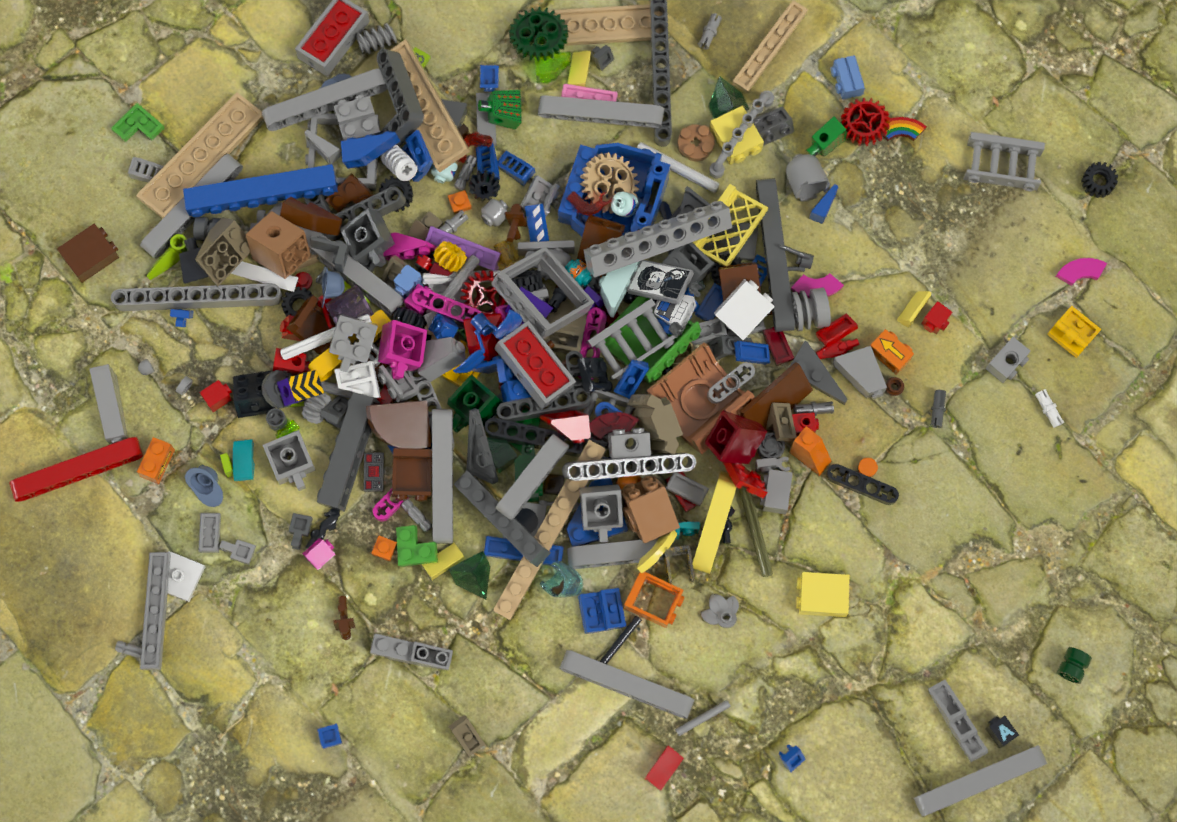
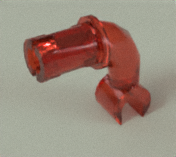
M477 131L463 138L468 148L471 145L490 147L493 142L492 137L480 134ZM467 154L459 159L462 164L465 163Z
M575 191L566 198L578 210L577 213L583 215L597 214L612 201V198L607 202L602 201L603 196L607 192H603L599 200L593 204H589L588 201L585 202Z

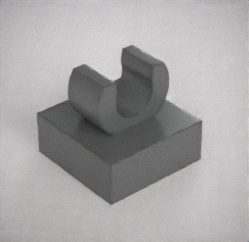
M604 45L602 48L596 46L591 50L594 53L593 58L596 67L601 71L615 60L611 48L607 45Z

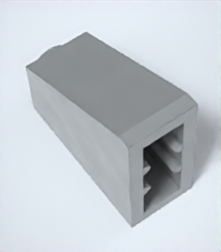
M452 337L426 341L424 359L421 367L418 368V374L431 382L466 360L464 345Z
M871 346L835 357L833 361L834 367L866 399L870 397L876 399L884 395L883 393L887 386Z

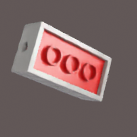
M332 0L295 48L297 58L328 77L357 39V33L361 34L368 25V12L349 0Z
M529 320L498 341L494 348L541 409H544L570 390L576 383L575 379Z

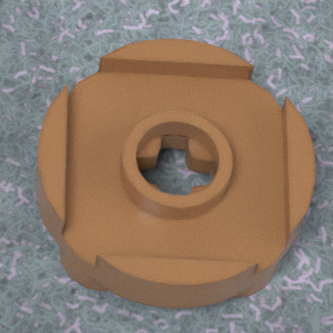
M690 125L681 130L677 145L682 156L684 155L688 160L697 162L709 157L714 149L715 140L707 126ZM697 139L701 143H699L698 147H695V144H691V142Z

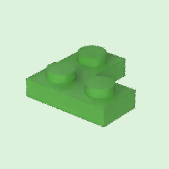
M136 103L111 129L124 142H127L138 130L152 141L164 129V126Z
M417 526L396 527L398 566L405 567L438 562L437 543L418 544Z

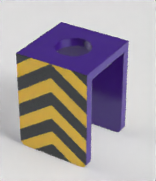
M316 370L288 377L277 382L284 406L302 402L324 393Z

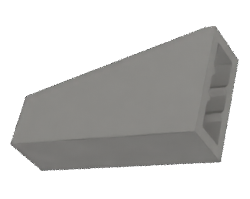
M109 364L89 368L106 441L109 444H113L127 439L128 435L117 375Z

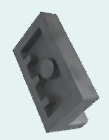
M783 106L756 117L753 121L764 141L763 146L794 132L793 120Z

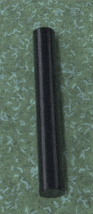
M636 615L599 662L608 664L642 621L640 617Z

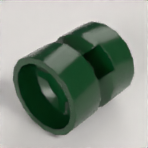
M1068 647L1063 657L1066 662L1060 664L1057 674L1070 682L1081 684L1085 676L1083 669L1089 667L1092 657L1082 650Z

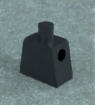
M195 237L184 240L187 251L179 254L184 284L209 277L195 260L201 247L198 248Z

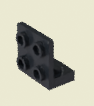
M271 371L241 374L233 377V401L238 418L267 414L268 411L275 408L265 400L262 393L263 380Z

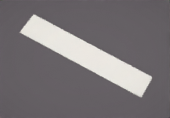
M243 261L231 273L265 284L273 283L278 285L279 288L294 292L298 277L289 275L284 279L267 268Z

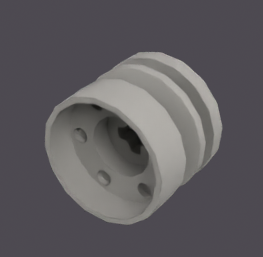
M823 287L810 289L809 298H807L805 291H800L799 295L797 292H791L796 331H803V324L806 330H810L811 321H813L816 328L830 326V306L827 293Z

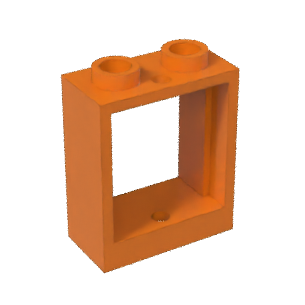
M640 572L624 604V609L667 628L668 624H673L677 616L674 613L676 607H681L685 599L682 596L684 590L647 572ZM645 582L675 595L665 620L634 606Z

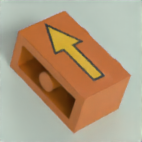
M886 329L870 345L875 357L896 375L914 355L910 346L901 343L896 334Z
M153 437L137 470L140 477L159 484L175 451L170 443Z

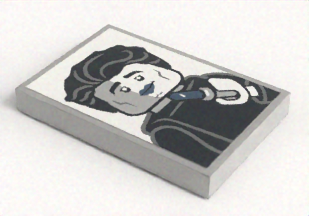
M641 260L627 288L628 294L679 305L694 273L692 270Z

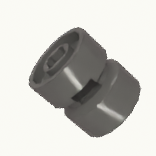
M196 217L193 228L195 240L205 241L209 231L221 218H211L209 220L208 217Z

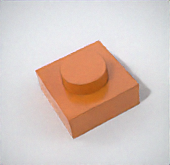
M466 190L448 195L454 215L459 213L460 210L467 211L472 209Z
M378 536L371 554L391 561L397 542Z

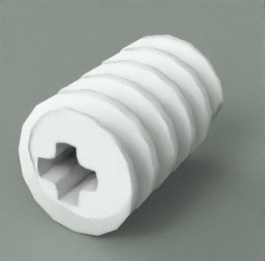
M398 145L393 146L381 155L382 163L399 180L408 181L415 176L418 167Z

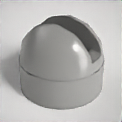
M148 359L143 360L138 365V370L142 375H149L155 372Z

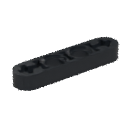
M833 464L827 470L826 475L830 482L885 505H893L899 498V492L893 486L839 464ZM835 469L839 470L838 474L844 476L845 473H848L844 482L841 481L843 479V477L837 476L836 478L833 477L832 472H834ZM851 476L857 477L859 484L852 486L848 482V478ZM874 484L877 487V491L869 493L866 486ZM882 487L884 488L882 491L883 493L888 494L890 491L892 492V496L895 498H891L890 500H888L887 495L883 493L880 495V497L877 495L879 494Z

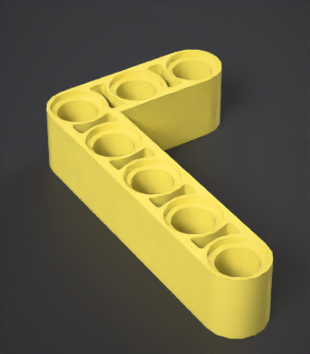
M720 472L693 560V569L709 574L736 491V487L727 472Z

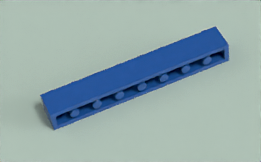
M330 164L185 188L183 192L185 207L189 216L201 217L203 214H219L225 210L238 211L243 207L256 208L261 204L274 205L279 201L287 200L289 197L310 199L314 198L315 195L321 194L329 196L334 194V192H338L334 166Z

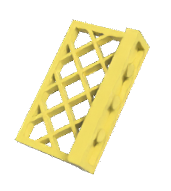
M731 184L728 185L718 201H722L729 207L730 213H734L735 220L731 221L732 225L737 224L738 232L727 234V231L724 230L725 235L714 237L713 234L712 238L708 236L693 242L709 259L722 266H729L768 211L767 206L737 191L736 187ZM739 197L745 201L746 205L735 208L734 202ZM755 207L761 209L758 215L750 216L749 209ZM747 210L748 217L737 219L736 212ZM750 221L751 226L749 229L740 231L739 223ZM739 236L740 242L730 246L728 238ZM726 239L728 246L717 249L715 241ZM706 243H714V250L706 251L703 249ZM729 251L730 256L724 261L719 258L718 253Z

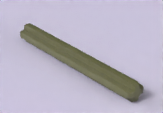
M742 486L739 492L763 577H769L773 574L752 494L747 492L746 488Z

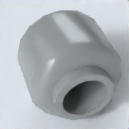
M490 200L481 209V219L490 227L499 226L506 219L505 212H508L507 204L503 200Z

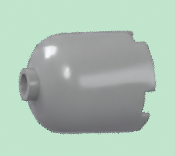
M798 154L787 165L786 175L796 199L800 198V201H809L817 198L816 194L822 190L825 193L829 189L830 182L815 156Z

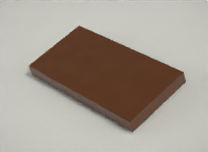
M797 362L792 364L740 411L741 415L744 418L760 423L766 430L772 403H790L791 410L794 408V404H799L813 391L800 364Z

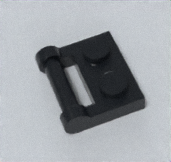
M581 358L577 360L583 388L586 392H594L595 390L609 392L612 390L613 384L608 380L607 365L604 362V358ZM591 378H598L599 383H595Z

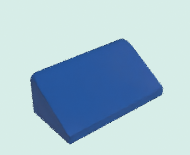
M631 360L613 391L630 399L649 370L648 363Z

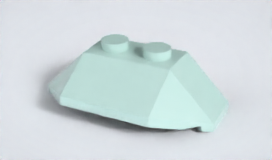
M640 261L608 272L606 276L601 277L599 282L601 287L600 296L610 317L614 318Z

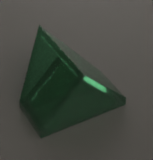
M719 76L708 106L713 118L716 119L741 106L746 111L749 110L742 92Z
M481 551L448 570L457 586L486 600L491 566L485 553Z

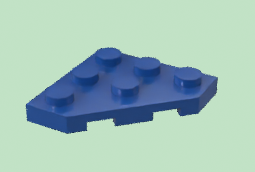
M603 478L591 481L589 487L613 485L611 478ZM581 502L567 527V534L572 547L599 541L598 532L583 530ZM601 505L600 508H598L599 511L603 510L602 508L604 507V505ZM624 516L623 527L612 528V531H607L608 537L628 531Z

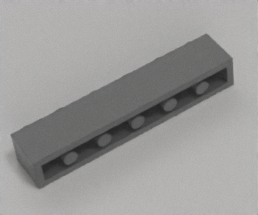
M353 392L348 400V409L346 415L342 418V427L340 433L336 436V445L330 455V463L324 473L322 487L317 494V503L325 507L345 512L372 430L368 423L366 406L380 405V401L374 397Z
M466 471L454 483L457 489L530 563L538 567L550 555V552L516 517L511 521L495 509L500 501L473 474Z

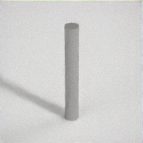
M725 700L678 727L675 731L678 736H681L731 706Z

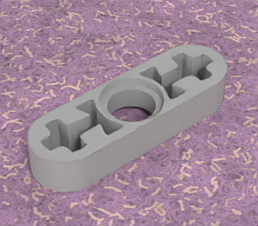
M750 363L739 365L708 390V400L714 404L722 402L754 376V366ZM742 368L745 370L748 368L750 370L748 375L745 374L739 379L738 375L743 372ZM728 378L736 381L734 388H729L726 385ZM723 387L724 391L719 395L720 399L718 397L714 398L712 396L713 390L717 392Z

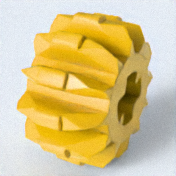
M443 241L439 244L433 254L434 260L439 263V266L448 269L450 272H458L467 259L466 253L461 250V247L452 244L450 241Z

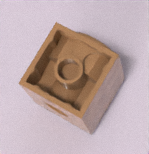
M272 211L245 234L252 259L284 279L293 274L311 256L305 231Z
M646 476L638 483L628 484L623 487L621 498L625 506L623 508L624 515L631 530L638 535L644 544L680 528L665 486L655 476Z

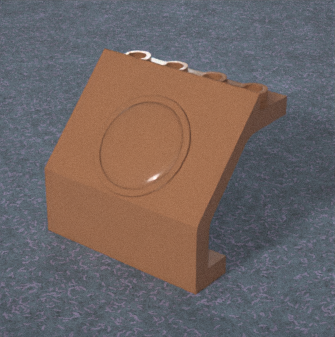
M702 343L646 390L649 395L660 399L663 397L669 399L683 433L681 437L700 454L709 449L705 441L722 410L743 417L740 411L755 398L749 390L744 392L739 388L718 404L711 403L708 400V390L728 374L718 364L706 343ZM731 378L726 380V385L729 388L736 386V383ZM723 387L717 392L713 390L712 396L720 399L719 395L724 391Z

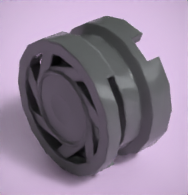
M767 433L758 447L757 453L761 459H780L785 449V442L776 441L775 433Z

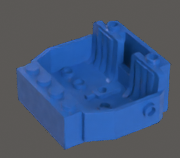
M621 143L596 145L594 149L580 144L558 210V222L570 225L581 237L583 236L589 215L626 225L622 236L628 232L638 231L645 226L654 225L668 184L670 164L661 162L662 154L653 153L649 149H638ZM609 152L610 156L616 153L617 159L623 156L624 163L628 160L630 161L628 167H634L631 172L632 174H638L634 177V180L639 181L635 185L639 190L633 192L637 195L639 207L633 216L623 217L615 213L610 214L609 210L603 213L602 207L596 210V204L590 206L591 199L585 200L588 194L581 192L585 189V186L580 185L584 181L580 176L586 174L582 169L587 167L586 163L591 161V158L597 157L601 153L604 155ZM600 168L601 174L605 176L604 170ZM617 173L618 178L622 180L621 175ZM657 182L660 183L652 206L649 205L653 183ZM597 187L598 191L602 193V189ZM641 218H645L646 222L641 223Z

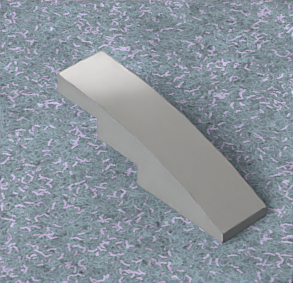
M719 318L699 323L701 328L700 335L691 343L693 345L708 343L721 335L739 336ZM762 320L750 334L765 330L764 321Z
M943 680L928 688L938 710L969 761L973 762L987 754L988 749L978 736L977 729L967 716V711L947 681Z

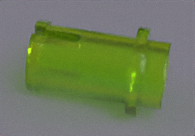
M292 419L281 430H277L275 436L277 439L299 430L300 427Z

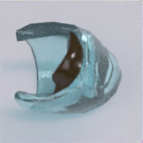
M562 561L552 563L550 566L558 570L557 573L550 580L540 583L541 587L549 595L557 598L577 596L582 592L584 585L580 574Z

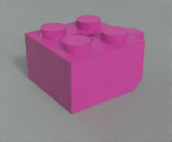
M392 320L382 326L378 362L392 367L391 377L393 379L400 380L404 377L405 371H414L421 367L424 359L427 330L396 320Z

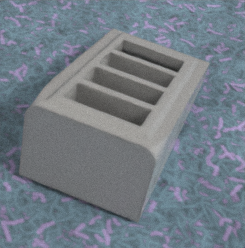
M309 130L305 131L306 141L328 164H333L341 157V151L338 147Z
M133 157L128 174L132 179L149 182L153 178L151 177L152 171L155 170V176L164 166ZM145 168H148V169H147V172H146V175L143 174Z

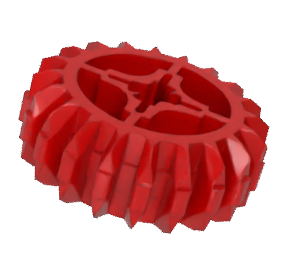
M862 98V102L856 99L855 105L850 102L849 108L845 107V114L841 115L842 121L840 123L846 128V139L851 138L852 144L858 141L859 146L863 142L867 147L869 142L875 145L876 140L881 142L882 136L886 137V130L890 129L889 123L891 119L888 117L889 112L885 111V106H879V100L873 103L872 98L869 101ZM858 113L859 117L850 123L852 117ZM880 121L881 123L878 128L872 131V126Z
M482 270L481 276L478 272L474 273L475 279L469 276L470 283H463L467 288L460 290L465 293V296H460L461 300H466L463 304L477 309L479 305L482 306L486 303L492 309L480 312L485 316L496 314V307L503 306L507 303L506 300L499 294L496 304L494 295L498 291L493 286L485 289L479 283L486 280L492 282L497 273L494 275L493 271H489L487 274L485 270ZM475 288L477 296L473 300L474 302H472V292ZM483 292L488 293V300L482 299L484 298Z

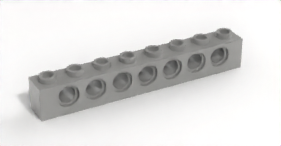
M715 201L705 207H698L691 212L678 214L674 218L662 220L652 226H645L638 231L628 232L624 236L611 238L607 242L592 245L590 248L584 249L587 270L594 277L730 229L732 228L730 209L722 201Z

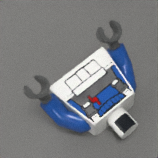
M693 282L686 289L679 305L652 299L656 304L652 307L655 310L654 316L666 334H672L675 337L682 335L696 307L693 296L699 297L701 293L698 290L703 288L697 282Z

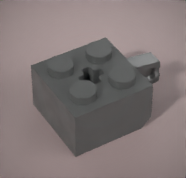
M366 209L340 229L346 244H348L349 251L356 261L364 264L373 261L374 265L379 267L387 263L383 253L395 243L380 212Z

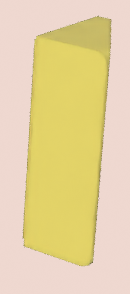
M591 51L573 52L568 78L569 85L586 87Z
M916 292L897 321L907 328L910 327L932 295L931 292Z
M453 543L437 553V563L422 564L431 580H434L463 561L465 557L456 544Z

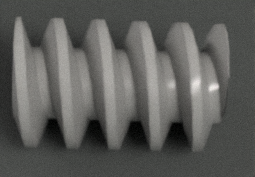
M384 23V29L380 25L377 26V32L374 28H370V34L366 30L363 36L357 33V42L363 56L364 50L370 54L371 47L375 51H377V45L383 49L385 42L388 46H391V40L397 44L394 31L387 23Z

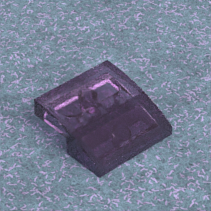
M357 284L325 304L335 324L337 323L339 313L355 318L365 314L369 316L374 315Z

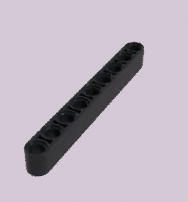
M498 418L488 419L484 426L486 436L491 439L519 445H534V448L541 449L546 443L545 438L553 434L564 442L568 440L573 443L572 440L564 437L558 431ZM495 424L498 427V431L490 432L488 426ZM513 428L517 431V435L509 436L507 430ZM532 432L536 435V439L530 441L526 438V434ZM587 438L584 439V442L573 443L574 447L568 449L565 455L580 457L583 451L582 447L589 440L605 449H609L608 442ZM605 456L602 457V459H610V458H611V457H605ZM650 460L649 464L645 465L646 470H648L651 467ZM631 461L627 463L626 468L632 469Z

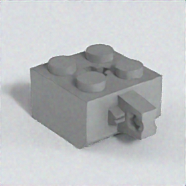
M339 313L329 353L339 355L338 359L342 360L340 371L348 373L350 363L355 364L356 360L367 363L377 331V324ZM356 334V338H358V340H354V342L351 343L348 336Z
M299 430L263 444L279 485L286 482H295L298 491L306 489L302 478L316 470ZM291 455V460H287V456Z
M619 485L580 488L583 530H594V532L599 533L600 542H608L607 531H612V528L623 527L621 489ZM601 505H604V507L602 508L603 510L599 511L598 508H600Z

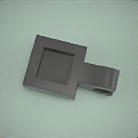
M293 513L289 527V533L294 534L291 541L292 549L300 550L302 537H309L313 517Z

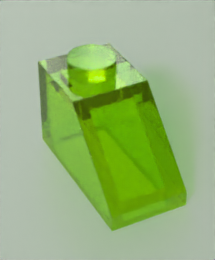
M560 52L559 55L553 53L554 58L552 59L550 56H547L546 61L543 57H540L539 62L534 57L536 83L547 84L555 81L571 63V52Z

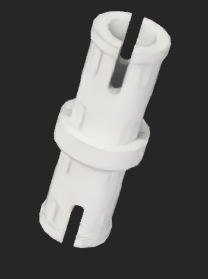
M1044 389L1036 393L1035 396L1043 408L1042 412L1047 415L1052 427L1055 428L1063 424L1064 421L1056 409L1057 405L1056 403L1053 404L1047 390Z

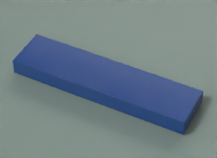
M486 536L484 556L515 561L522 560L523 555L508 539ZM553 545L549 551L550 555L544 560L543 565L561 567L564 547Z

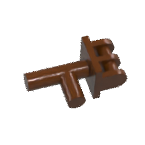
M520 204L512 205L510 212H505L510 226L506 240L510 243L514 239L519 240L521 238L518 227H527L528 225Z
M340 596L338 606L340 620H333L335 629L340 631L342 639L349 640L351 638V629L356 628L353 618H348L346 596Z

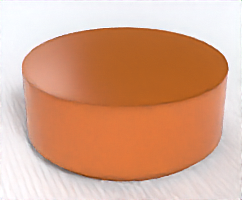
M864 458L858 464V472L868 477H873L878 470V465L872 458Z

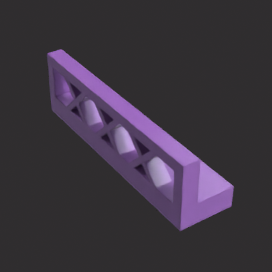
M430 227L425 241L435 246H439L443 241H450L452 244L461 247V250L466 253V260L474 255L480 260L478 265L493 271L498 270L500 265L497 264L501 256L500 252L436 227Z

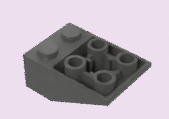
M693 242L675 248L661 263L692 270L694 275L688 287L693 282L699 283L712 271L714 265Z

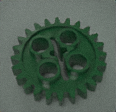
M532 7L531 12L524 10V15L518 14V19H513V24H510L509 30L510 43H512L513 49H517V54L522 53L523 58L528 55L530 61L533 57H536L537 62H539L540 57H543L545 61L547 56L553 59V53L559 55L560 49H565L564 44H567L568 26L565 25V19H561L560 14L555 16V10L549 13L548 8L541 11V7H538V10L535 11Z

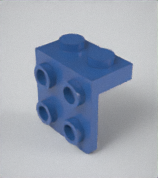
M501 356L493 357V361L489 362L483 360L481 364L472 370L485 374L498 372L500 383L519 380Z

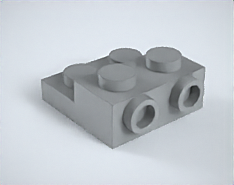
M358 95L353 101L340 100L334 106L344 141L352 137L362 138L369 134L380 135L370 96Z

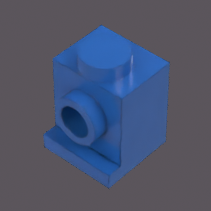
M437 313L428 329L433 332L437 339L453 338L459 327L453 319Z

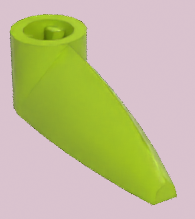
M176 234L171 238V246L159 257L146 277L149 280L159 276L180 261L179 254L187 251L184 240L187 239L184 235Z

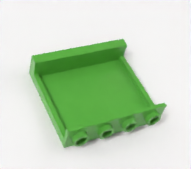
M638 296L612 324L647 302L650 298ZM641 314L636 318L638 321L636 323L653 348L663 342L646 316L644 317ZM689 320L682 335L673 339L674 344L666 349L663 346L642 360L648 363L649 370L643 380L648 384L658 380L662 372L674 363L675 358L686 351L689 343L696 340L700 335L701 328L698 321L693 323ZM627 325L620 328L622 331L621 335L637 359L645 354L646 350L632 329L628 328ZM611 335L605 338V345L612 356L625 366L629 365L630 360L615 338H612Z

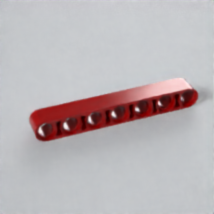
M131 437L11 480L9 485L14 501L22 502L139 460L143 457L138 438Z

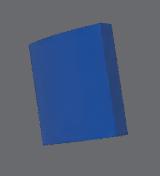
M416 130L406 139L407 144L401 148L418 167L415 176L412 178L413 182H419L428 173L433 164L419 130Z
M619 588L578 595L585 634L626 627Z

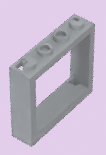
M324 113L308 120V130L316 135L318 124L339 125L336 114ZM375 115L379 127V117L378 115ZM306 141L309 154L305 156V163L308 165V168L315 167L316 150ZM378 157L368 164L367 178H358L370 191H376ZM336 178V180H337V186H338L345 178Z
M546 246L498 272L491 283L512 309L522 317L524 322L529 320L543 339L588 313L594 304V301ZM537 264L544 269L577 307V309L551 324L511 280Z

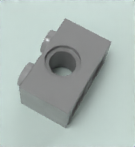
M1012 337L988 364L986 370L1002 383L1007 379L1011 381L1017 374L1015 369L1019 365L1023 367L1029 360L1027 356L1030 350L1016 338ZM1005 358L1012 359L1014 364H1008Z
M633 428V432H625V429L613 430V433H608L609 457L619 459L651 456L650 433L644 431V428ZM628 438H633V445L629 448L625 447V441Z

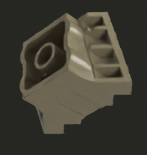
M631 395L627 405L635 408L632 416L639 419L637 422L639 428H644V431L650 433L651 452L675 455L679 445L676 438L682 436L683 433L667 397L660 399L653 395Z

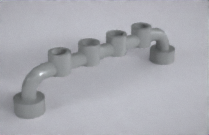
M763 91L759 99L753 101L751 111L743 115L742 124L739 128L733 130L731 140L723 144L722 153L716 162L710 166L709 173L713 178H721L724 175L725 168L723 163L726 158L733 154L735 145L743 140L744 132L753 125L756 115L763 111V107H770L773 104L774 95L772 92Z

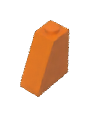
M806 426L794 440L789 453L820 476L832 461L822 438Z

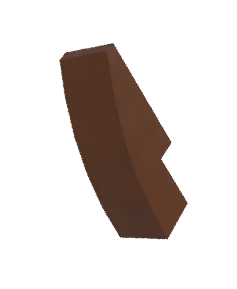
M289 197L282 203L280 216L292 224L319 233L336 236L339 234L342 218L312 202L306 205L293 197Z

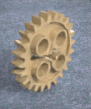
M608 152L604 155L601 153L586 163L587 167L582 169L586 174L580 176V178L584 179L580 185L585 186V189L581 192L588 194L585 200L591 199L590 206L596 204V210L602 207L603 213L609 210V213L612 214L614 212L611 208V200L615 195L614 191L631 193L637 197L633 192L639 190V188L635 187L639 181L634 180V177L638 174H632L631 171L634 167H628L629 160L624 163L623 156L617 159L616 153L610 156ZM600 168L604 170L605 176L601 174ZM617 173L621 175L622 180L618 178ZM597 186L602 189V193L598 191Z

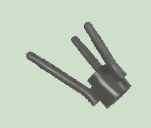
M782 244L779 245L780 248L797 255L796 264L799 266L788 267V271L805 272V268H811L814 255L797 251Z

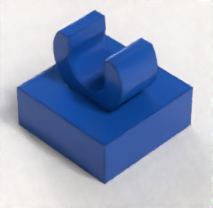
M171 309L170 317H177L176 327H186V318H193L194 311Z
M338 724L317 729L322 749L342 744Z
M788 744L787 748L789 751L786 754L780 751L779 755L786 769L792 772L806 759L796 745L792 747Z

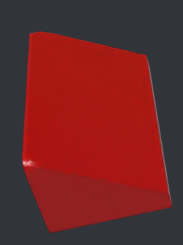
M668 745L645 777V780L661 791L684 758Z

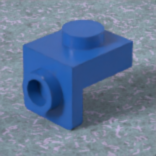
M480 65V88H484V91L493 92L495 88H499V65Z

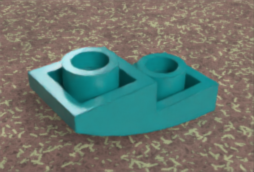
M252 439L233 441L234 481L254 479V442Z
M700 522L678 523L680 528L675 530L677 532L675 539H679L680 532H683V535L686 536L698 534Z

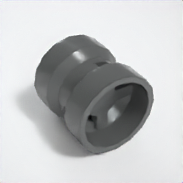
M274 408L268 411L266 415V421L273 431L280 432L286 428L288 421L282 410Z

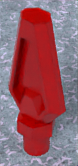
M857 338L845 341L839 340L828 348L825 346L816 351V355L819 359L835 358L846 354L847 351L860 344Z

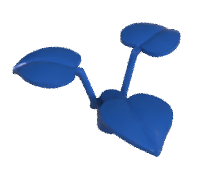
M509 310L507 317L497 328L483 313L474 316L471 324L476 329L474 333L477 336L481 349L475 351L453 371L455 373H468L474 370L485 358L483 355L485 349L480 335L487 336L492 332L496 338L501 340L520 326L522 317L517 312Z

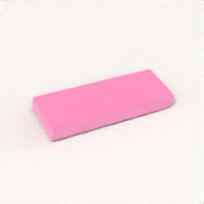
M563 84L561 97L616 102L618 92Z

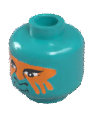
M579 259L571 260L565 266L567 272L580 286H587L591 281V273L587 270V266L583 261Z

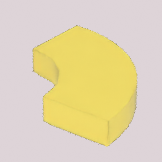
M674 530L658 538L656 544L640 558L637 569L641 573H644L654 565L666 549H669L677 536V532Z

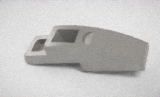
M375 633L369 654L386 657L398 662L449 670L453 651Z

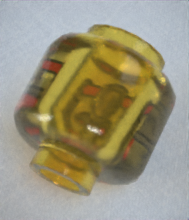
M505 240L493 246V250L501 253L497 264L498 267L506 269L518 260L519 255L513 243Z

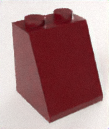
M722 410L705 444L721 462L749 464L764 440L767 431L756 421Z

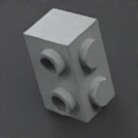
M769 469L768 475L764 474L763 482L768 493L764 498L760 499L763 511L786 515L792 472Z

